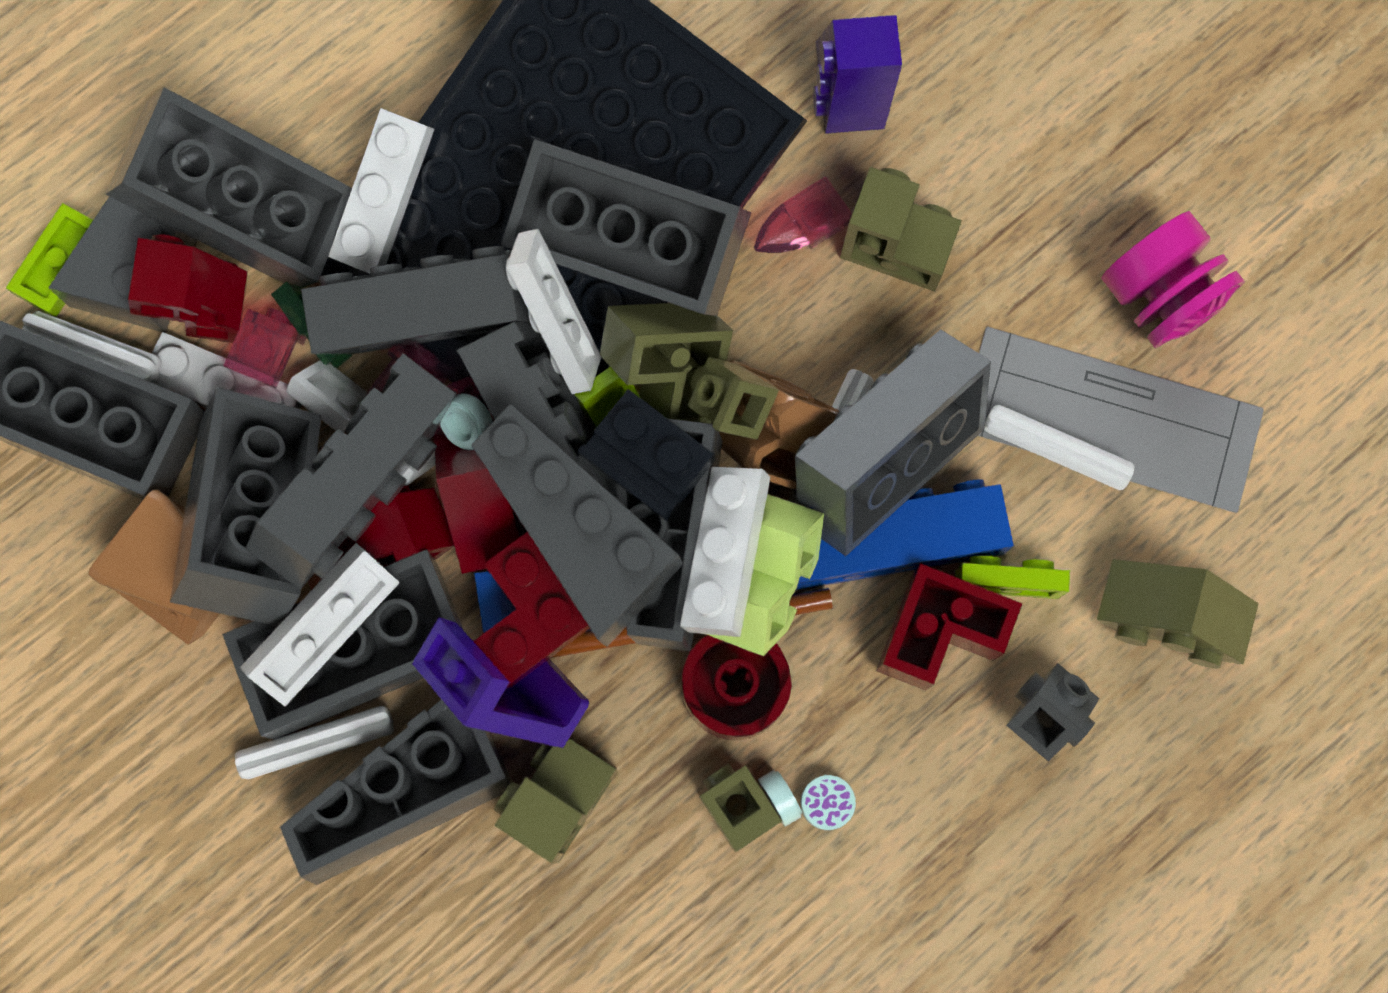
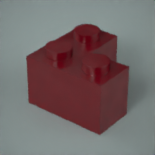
M444 433L434 435V443L437 445L435 450L436 481L461 572L465 574L486 569L484 563L528 531L474 449L465 450L456 446Z
M528 532L484 563V566L515 606L516 610L473 642L509 681L506 688L514 686L590 629Z
M920 564L912 573L876 671L926 691L936 681L949 644L994 661L1005 654L1023 603Z

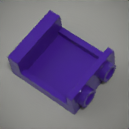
M440 617L412 663L453 714L466 727L564 748L589 706V700L550 659L511 688H506L509 681L456 622Z

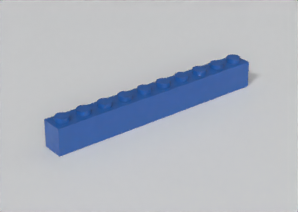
M970 480L954 485V492L934 495L932 488L919 489L847 556H844L821 539L819 560L811 579L800 576L795 591L913 571L920 564L928 567H937L966 562L972 556L995 557L1005 555L1014 544L1001 484L985 487L984 480ZM488 570L486 572L474 573L483 634L516 610Z

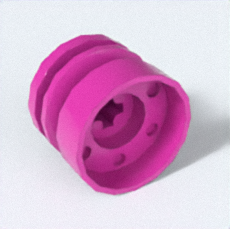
M1190 211L1176 216L1150 233L1116 260L1101 277L1122 306L1137 301L1144 296L1149 301L1134 320L1139 328L1148 325L1159 317L1163 319V322L1146 337L1155 349L1168 341L1185 337L1205 324L1226 306L1231 296L1245 283L1237 271L1226 275L1217 282L1212 280L1229 262L1224 254L1211 258L1202 264L1198 262L1196 257L1208 245L1211 238Z

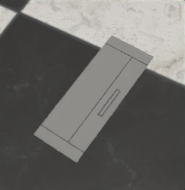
M991 327L986 328L979 354L991 361L985 422L991 409L995 405H1002L1132 462L1135 468L1130 480L1131 482L1234 513L1238 512L1264 411L1263 408ZM983 430L978 435L983 438H987L1013 447L1024 449L1001 438H998L992 434H989L985 430Z

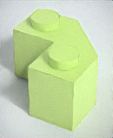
M767 494L741 636L707 635L764 656L789 630L797 612V609L789 604L798 586L799 578L802 576L811 579L819 560L824 513Z

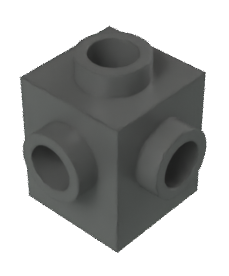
M1057 663L1044 678L1035 672L1020 688L1015 697L1022 703L1006 726L1049 762L1068 742L1075 747L1089 733L1095 724L1089 716L1100 698L1090 691L1084 680L1077 675L1070 674Z

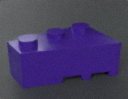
M897 15L832 20L816 41L818 61L817 86H813L815 116L824 117L825 134L885 129L902 68Z

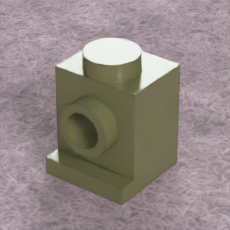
M708 357L706 364L698 368L691 378L690 387L693 394L688 407L713 424L712 427L719 432L757 440L779 390L740 364ZM744 393L751 394L743 415L740 416L736 413L742 396Z
M728 764L703 781L708 791L700 795L699 798L734 852L739 851L782 822L746 765L735 772L731 765ZM740 795L746 800L747 809L742 815L734 816L728 812L726 802L730 796Z

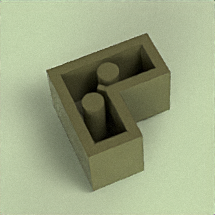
M870 167L848 225L840 258L935 292L943 275L962 220L952 217V214L943 207L933 204H926L924 206L914 204L920 184L910 181V178L905 173L892 168L878 170Z
M672 303L608 306L600 356L626 385L641 384L640 398L667 419L712 424L688 407L693 394L690 381L694 372L706 364L708 357L727 361L733 330L718 315H705Z
M1113 559L1097 620L1116 630L1115 638L1120 641L1138 646H1146L1148 639L1162 641L1161 645L1169 649L1189 653L1188 660L1194 664L1219 669L1222 661L1244 665L1259 603L1207 569Z
M570 738L564 748L542 744L530 763V766L536 769L531 779L526 777L521 785L511 782L494 808V811L501 815L494 826L550 863H559L618 772L616 768Z

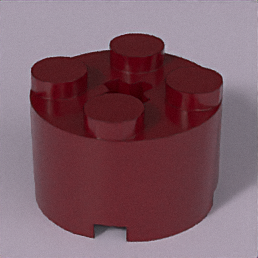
M707 635L690 651L682 673V695L688 713L704 731L725 740L751 739L769 729L784 711L792 688L789 665L777 643L764 656ZM738 671L746 675L744 685L751 690L748 694L739 691L735 697L726 694L727 684L721 679L723 676L733 678Z

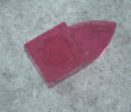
M825 176L783 202L769 215L757 235L754 250L762 253H785L798 250L807 245L812 249L849 225L852 212Z

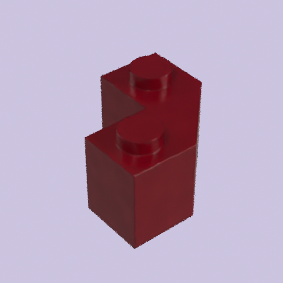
M153 235L151 240L138 238L128 297L130 314L184 322L186 336L238 344L248 271L198 248L186 246L183 240L174 236Z
M405 485L389 505L379 501L371 510L376 516L357 541L347 537L338 547L343 551L338 562L356 543L382 567L391 565L424 550H428L436 560L452 549L454 543L448 521L434 487L411 491L410 486ZM316 574L308 581L311 591L322 580Z

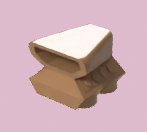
M732 359L729 362L740 364L777 388L779 392L758 439L755 440L719 432L723 441L721 450L742 468L763 469L770 476V482L796 490L795 455L798 449L809 437H817L831 425L840 411L814 398L805 389L782 377ZM743 394L736 413L740 416L743 415L751 394Z
M153 490L143 499L91 565L88 574L97 583L113 589L187 645H190L207 632L220 613L170 602L185 509L161 491Z

